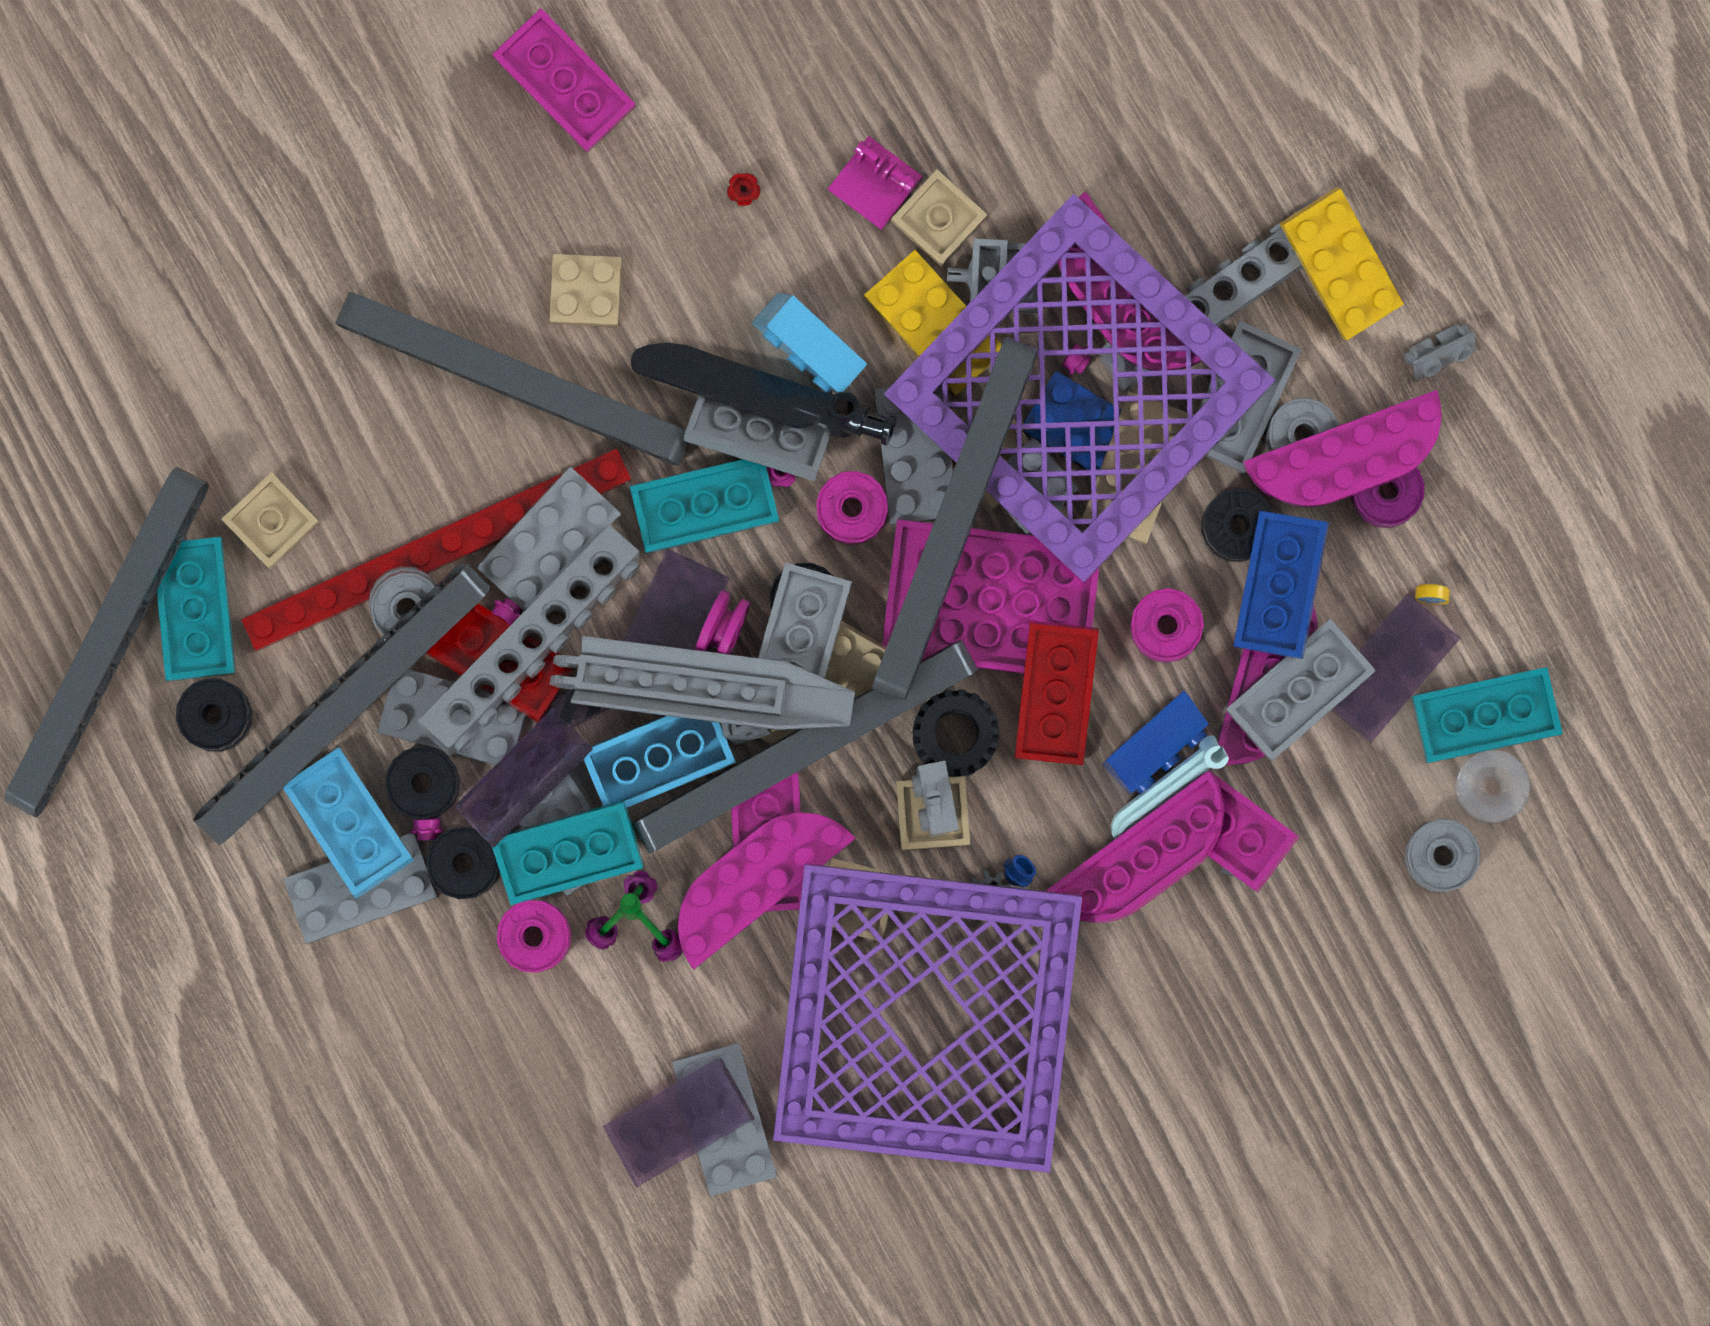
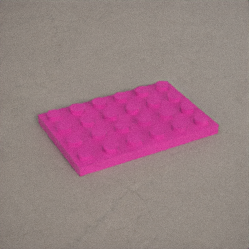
M897 519L882 644L886 647L933 527L932 523ZM972 528L922 660L962 639L977 668L1024 674L1030 621L1084 627L1093 626L1099 568L1084 583L1035 536Z

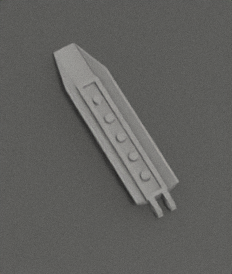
M582 636V653L580 657L560 654L554 656L553 664L561 668L578 669L577 677L552 675L550 678V685L553 687L570 690L576 689L571 699L573 704L773 730L849 727L855 697L854 691L788 662Z

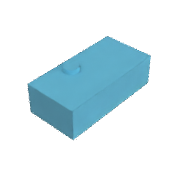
M665 715L581 749L582 757L603 806L624 800L626 808L736 763L719 722Z

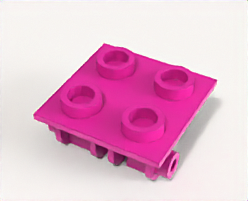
M868 136L864 142L861 141L854 150L855 154L827 190L882 230L923 176Z

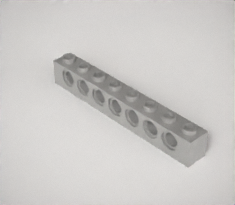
M1314 200L1308 202V203L1305 204L1303 207H1301L1299 210H1301L1302 208L1306 207L1307 205H1309L1310 203H1312ZM1279 223L1270 230L1272 236L1262 243L1259 239L1252 241L1242 249L1244 253L1242 257L1234 262L1231 258L1225 260L1214 269L1216 275L1205 281L1202 277L1186 289L1189 294L1185 297L1194 305L1199 306L1203 314L1217 327L1303 268ZM1272 247L1282 248L1286 252L1287 259L1281 262L1274 261L1269 255V249ZM1246 266H1252L1258 271L1259 278L1255 281H1247L1242 277L1241 269ZM1220 285L1226 286L1231 292V298L1226 301L1218 300L1213 294V289ZM1107 343V344L1104 345L1102 348H1112V347L1110 346L1109 343ZM1102 354L1100 361L1113 377L1112 354ZM1117 354L1118 372L1137 371V366ZM1137 377L1118 378V386L1123 393L1138 383Z
M608 525L418 720L419 729L449 756L456 750L462 752L473 740L474 737L471 734L480 725L483 728L489 725L498 713L496 708L504 700L507 703L512 701L522 688L519 685L528 676L533 678L542 670L545 665L543 660L552 651L556 654L567 644L569 640L567 635L575 627L581 629L586 625L593 615L590 611L599 602L604 605L612 598L616 592L614 587L622 578L627 581L636 573L640 567L638 564L640 551L611 525ZM600 563H606L613 570L607 575H599L594 571V568ZM582 587L588 590L589 595L585 599L578 600L573 598L570 593L573 589ZM557 611L565 615V620L559 624H552L547 620V616L552 612ZM529 636H536L542 640V643L539 647L530 649L523 644V641ZM511 660L517 663L518 668L512 673H504L499 669L500 664ZM481 685H489L494 689V693L488 698L477 696L475 691ZM460 709L466 710L470 713V717L463 723H457L451 719L455 711Z

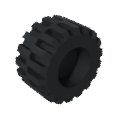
M951 689L944 690V692L931 697L921 706L913 724V745L919 759L925 764L946 761L948 776H969L982 769L996 751L1000 735L998 719L988 702L983 701L974 692L972 694L962 689L957 691H951ZM952 713L967 716L976 728V740L973 746L960 754H951L944 751L938 745L935 738V729L938 722L944 716Z

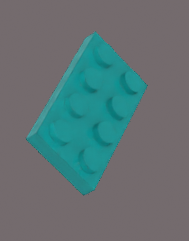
M744 459L630 486L646 554L779 523L766 466Z
M221 537L182 541L157 590L165 681L236 674L223 539Z
M1548 667L1411 697L1426 764L1563 734Z
M624 800L493 836L490 839L510 905L632 872L644 867Z

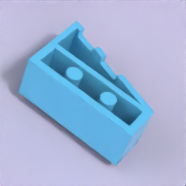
M777 293L751 322L763 333L762 336L777 349L780 347L789 355L787 359L802 372L807 370L815 378L812 382L823 392H844L867 365L859 355L793 295Z

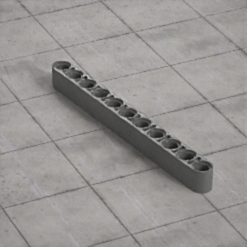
M348 292L335 322L339 327L669 464L679 466L688 442L683 441L686 430L356 293Z
M1005 337L875 676L872 686L874 690L904 701L910 692L1034 366L1038 348Z
M179 467L174 468L167 477L8 786L4 797L5 802L35 818L44 811L207 494L208 482Z
M466 562L457 565L196 813L193 822L218 845L228 840L481 601L489 591L490 586Z
M963 640L956 641L921 661L905 701L870 689L854 698L849 727L798 729L645 814L631 824L648 854L960 682L979 669Z

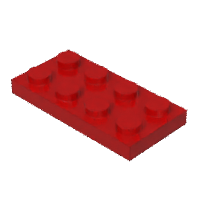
M477 603L425 654L462 676L511 625ZM532 636L527 637L523 641V644L530 649L537 648L542 643ZM552 651L543 660L545 665L542 670L533 678L528 676L519 685L522 687L520 692L507 704L540 723L562 690V688L550 685V678L552 675L570 677L575 669L561 668L553 664L554 656L560 653L555 654ZM511 660L504 661L499 666V669L504 673H512L518 668L517 663ZM489 685L479 686L490 694L494 693V689Z
M1030 621L1015 758L1083 766L1099 628Z

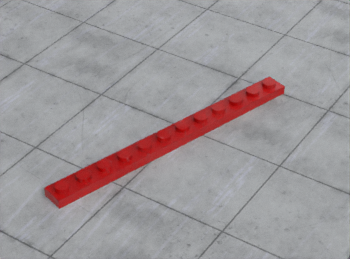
M618 449L573 468L601 495L632 481ZM562 474L241 619L255 651L258 652L368 602L370 591L375 581L388 570L400 566L415 567L429 574L499 542Z

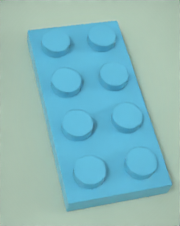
M339 747L294 776L283 787L355 899L414 861Z

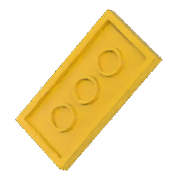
M1336 187L1279 223L1344 340L1351 339L1404 305L1341 188Z
M916 250L910 253L864 294V298L918 357L967 307ZM990 335L973 353L990 352ZM995 338V352H999L1002 345ZM990 358L971 359L972 377H979L991 366ZM966 360L949 378L966 377ZM967 383L948 384V390L955 397L967 388Z

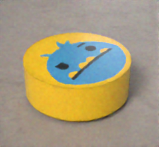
M1421 584L1415 588V601L1427 605H1446L1449 603L1450 590L1446 586Z

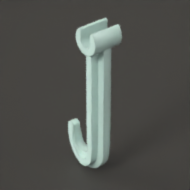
M1215 736L1205 737L1200 742L1197 752L1122 807L1114 815L1111 822V834L1114 840L1210 768L1220 769L1227 764L1229 757L1223 746H1219Z

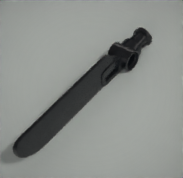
M667 342L649 344L636 349L631 358L632 370L639 375L793 428H804L821 423L827 425L831 434L837 437L844 438L851 435L860 437L864 434L881 440V444L887 446L893 436L897 417L891 415L888 418L870 412V407L860 404L857 397L851 393L839 392L832 395L683 344Z

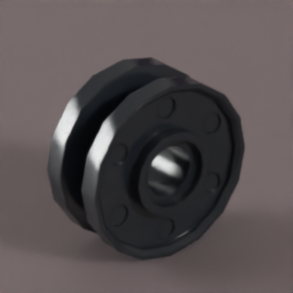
M1234 488L1222 492L1207 505L1201 518V534L1205 545L1215 556L1227 562L1250 560L1259 511L1273 513L1271 505L1262 495L1250 489ZM1240 517L1245 521L1247 525L1245 533L1236 534L1231 530V518Z
M206 678L193 683L182 693L177 704L176 721L180 733L189 743L208 752H224L235 748L247 737L252 726L253 710L248 697L240 688L223 679ZM215 706L220 707L222 710L221 720L218 723L209 724L207 721L208 711Z
M414 747L403 751L392 761L386 772L385 788L390 802L399 812L411 818L431 819L443 815L454 805L459 795L461 779L457 766L448 755L434 748ZM422 773L428 774L432 781L430 789L424 793L418 792L414 786L416 777Z
M469 827L451 828L440 834L430 846L426 859L428 876L434 887L444 895L456 899L476 898L489 891L497 881L500 871L490 842L491 838L482 831ZM462 853L470 855L473 860V866L467 873H460L455 868V859Z

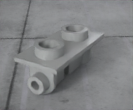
M1455 324L1436 334L1439 346L1435 347L1431 339L1428 338L1409 347L1408 352L1404 353V358L1409 366L1413 365L1415 381L1423 377L1434 376L1443 367L1455 361L1461 362L1469 358L1472 353L1476 352L1475 333H1470L1466 324L1461 326Z

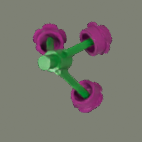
M635 871L633 875H628L625 878L623 884L625 895L620 901L619 909L611 918L600 916L587 922L588 928L585 929L586 939L593 946L601 950L615 944L618 935L616 923L625 917L628 920L638 919L655 936L652 942V949L655 955L658 956L659 961H674L683 953L679 933L676 934L671 929L660 931L643 912L642 903L650 902L657 891L656 880L652 877L650 878L649 874L645 871Z

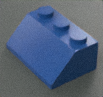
M1183 691L1106 759L1102 765L1129 795L1135 790L1141 794L1155 782L1152 775L1159 768L1162 767L1165 771H1168L1181 759L1177 752L1186 744L1192 749L1207 736L1203 729L1209 723L1188 694Z

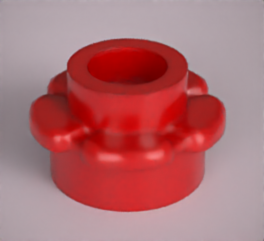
M738 173L730 178L727 195L731 201H736L739 206H748L753 200L758 199L761 189L757 185V178L754 175ZM745 186L747 191L741 192L740 188Z

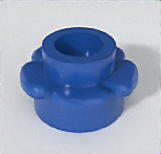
M1016 855L1013 859L1009 858L1004 862V867L1006 868L1004 876L1011 885L1025 888L1033 881L1036 869L1027 857Z

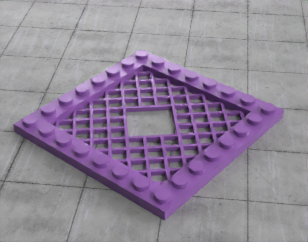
M1073 194L895 381L884 395L957 463L973 422V407H978L980 401H972V383H987L989 377H972L971 359L990 358L992 372L999 353L995 352V334L1014 333V340L1020 342L1019 333L1038 332L1039 351L1037 357L1039 356L1040 375H1030L1028 381H1040V399L1020 400L1016 410V424H1011L1009 429L1017 430V448L1002 449L1000 455L1017 454L1018 472L999 455L986 491L1085 583L1275 383V379ZM1075 244L1083 250V252L1068 253ZM1085 258L1086 276L1066 277V259ZM1061 259V277L1044 278ZM1091 259L1108 275L1091 276ZM1110 281L1111 300H1092L1091 282ZM1115 281L1134 299H1116ZM1086 282V301H1067V283ZM1062 283V301L1043 302L1042 284ZM1037 285L1038 302L1020 303ZM1111 305V324H1092V306ZM1116 305H1135L1136 323L1117 324ZM1141 305L1159 322L1141 323ZM1087 306V325H1068L1067 307ZM1062 307L1063 326H1043V308ZM1038 308V326L1019 327V309ZM1014 310V327L996 328ZM1161 328V346L1142 347L1141 329ZM1166 328L1184 345L1166 346ZM1117 329H1136L1137 347L1117 348ZM1092 330H1112V348L1093 349ZM1063 331V350H1044V332ZM1068 331H1087L1088 349L1068 350ZM990 335V352L973 353ZM1186 351V370H1167L1166 352ZM1161 352L1162 370L1142 371V353ZM1191 352L1210 369H1191ZM1137 353V371L1118 372L1117 354ZM1112 354L1114 421L1046 423L1044 356ZM966 360V377L949 378ZM1186 375L1187 394L1167 395V376ZM1191 375H1211L1212 393L1192 394ZM1216 375L1225 382L1217 392ZM1162 376V395H1143V377ZM1137 377L1138 396H1119L1118 378ZM967 383V402H948V384ZM941 385L943 402L934 394ZM1192 399H1209L1193 416ZM1168 400H1187L1188 418L1168 419ZM1138 401L1139 420L1119 421V402ZM1143 401H1163V419L1144 420ZM1021 405H1040L1041 423L1022 424ZM967 407L968 425L950 408ZM1185 424L1169 441L1168 425ZM1144 425H1163L1164 443L1144 444ZM1114 426L1115 445L1095 446V427ZM1119 426H1139V444L1120 445ZM1090 427V446H1071V428ZM1065 428L1066 447H1047L1046 429ZM1041 429V448H1022V430ZM1162 449L1145 467L1144 450ZM1139 450L1140 469H1120V451ZM1096 451H1115V469L1096 470ZM1066 452V471L1047 472V453ZM1071 452H1090L1091 470L1072 471ZM1042 453V472H1023L1022 454ZM1138 474L1121 492V475ZM1116 475V494H1097L1096 476ZM1072 476H1091V495H1072ZM1042 477L1043 496L1024 478ZM1047 477H1067V495L1048 496ZM1114 499L1097 517V500ZM1092 500V519H1073L1072 501ZM1049 501H1067L1068 519ZM1074 525L1090 526L1082 533Z
M805 864L773 1141L1050 1173L1082 895ZM835 903L848 905L834 916ZM857 906L879 908L882 910L868 920ZM853 909L864 924L851 935H848L838 920ZM892 910L914 912L917 914L902 924ZM887 913L899 928L883 939L872 924ZM927 914L949 916L952 918L937 928ZM922 917L933 930V933L918 944L907 928ZM961 918L984 920L986 922L972 932ZM957 921L968 936L955 947H952L942 932ZM996 922L1018 924L1021 926L1006 936ZM834 925L844 937V940L830 951ZM992 925L1003 940L987 951L976 936ZM1031 926L1043 927L1042 940ZM868 928L879 944L864 955L853 939ZM1026 929L1037 942V945L1022 956L1011 940ZM903 932L914 948L899 959L888 946V943ZM935 937H938L948 949V952L933 963L922 948ZM972 940L983 956L968 967L957 951ZM849 944L860 959L845 970L834 957V954ZM1007 944L1018 960L1003 971L992 958V955ZM884 948L895 963L879 974L868 959ZM1040 949L1037 974L1026 960ZM916 952H919L929 967L914 978L903 963ZM953 956L964 971L949 982L937 967ZM830 959L841 974L826 985ZM988 960L999 975L983 986L972 971ZM864 963L875 978L860 989L849 974ZM1020 964H1023L1033 979L1018 990L1007 975ZM899 967L910 982L894 993L883 978ZM934 971L974 1021L975 1025L921 1066L881 1016L880 1012ZM968 975L980 990L964 1001L953 986ZM845 978L856 993L843 1004H840L830 989ZM1003 979L1014 994L998 1005L987 990ZM879 982L891 997L875 1008L864 993ZM1036 984L1033 1009L1022 994ZM826 994L836 1006V1009L822 1019ZM983 994L995 1009L979 1020L968 1005ZM860 997L871 1013L856 1024L845 1008ZM1018 998L1029 1013L1014 1025L1003 1009ZM841 1013L852 1028L837 1039L826 1023ZM999 1013L1010 1028L997 1039H994L984 1027V1024ZM876 1017L887 1032L872 1043L860 1028ZM1032 1018L1029 1043L1018 1029ZM822 1028L833 1043L818 1054ZM980 1029L990 1044L975 1055L964 1040ZM856 1032L868 1047L852 1058L841 1043ZM1012 1033H1015L1025 1048L1010 1059L999 1044ZM891 1036L902 1051L887 1062L876 1047ZM960 1044L971 1059L956 1070L945 1055ZM837 1047L848 1062L833 1073L822 1058ZM995 1048L1006 1063L990 1074L979 1059ZM872 1051L883 1066L867 1077L856 1062ZM1028 1053L1026 1077H1024L1014 1063ZM906 1055L917 1070L902 1081L891 1066ZM941 1059L952 1074L936 1085L926 1070ZM818 1063L829 1077L814 1088ZM976 1063L987 1078L971 1089L960 1074ZM852 1066L863 1082L848 1092L837 1077ZM1010 1067L1021 1082L1006 1093L995 1078ZM887 1070L898 1085L885 1096H882L872 1081ZM919 1075H922L933 1089L917 1100L907 1088V1085ZM956 1078L967 1094L952 1105L941 1089ZM833 1081L844 1097L829 1108L818 1092ZM991 1082L1002 1097L986 1108L976 1093ZM868 1086L878 1098V1101L866 1111H863L853 1099V1096ZM1024 1087L1022 1111H1020L1010 1098ZM900 1090H903L913 1105L898 1116L887 1101ZM937 1093L948 1109L933 1120L922 1104ZM813 1097L823 1109L812 1108ZM972 1098L982 1110V1113L967 1123L956 1109ZM849 1101L857 1113L835 1110ZM1004 1102H1007L1017 1117L1002 1128L991 1113ZM883 1105L892 1117L870 1114ZM918 1109L927 1121L904 1118ZM952 1113L961 1125L939 1122ZM987 1117L996 1129L974 1126ZM1020 1122L1019 1132L1008 1131Z

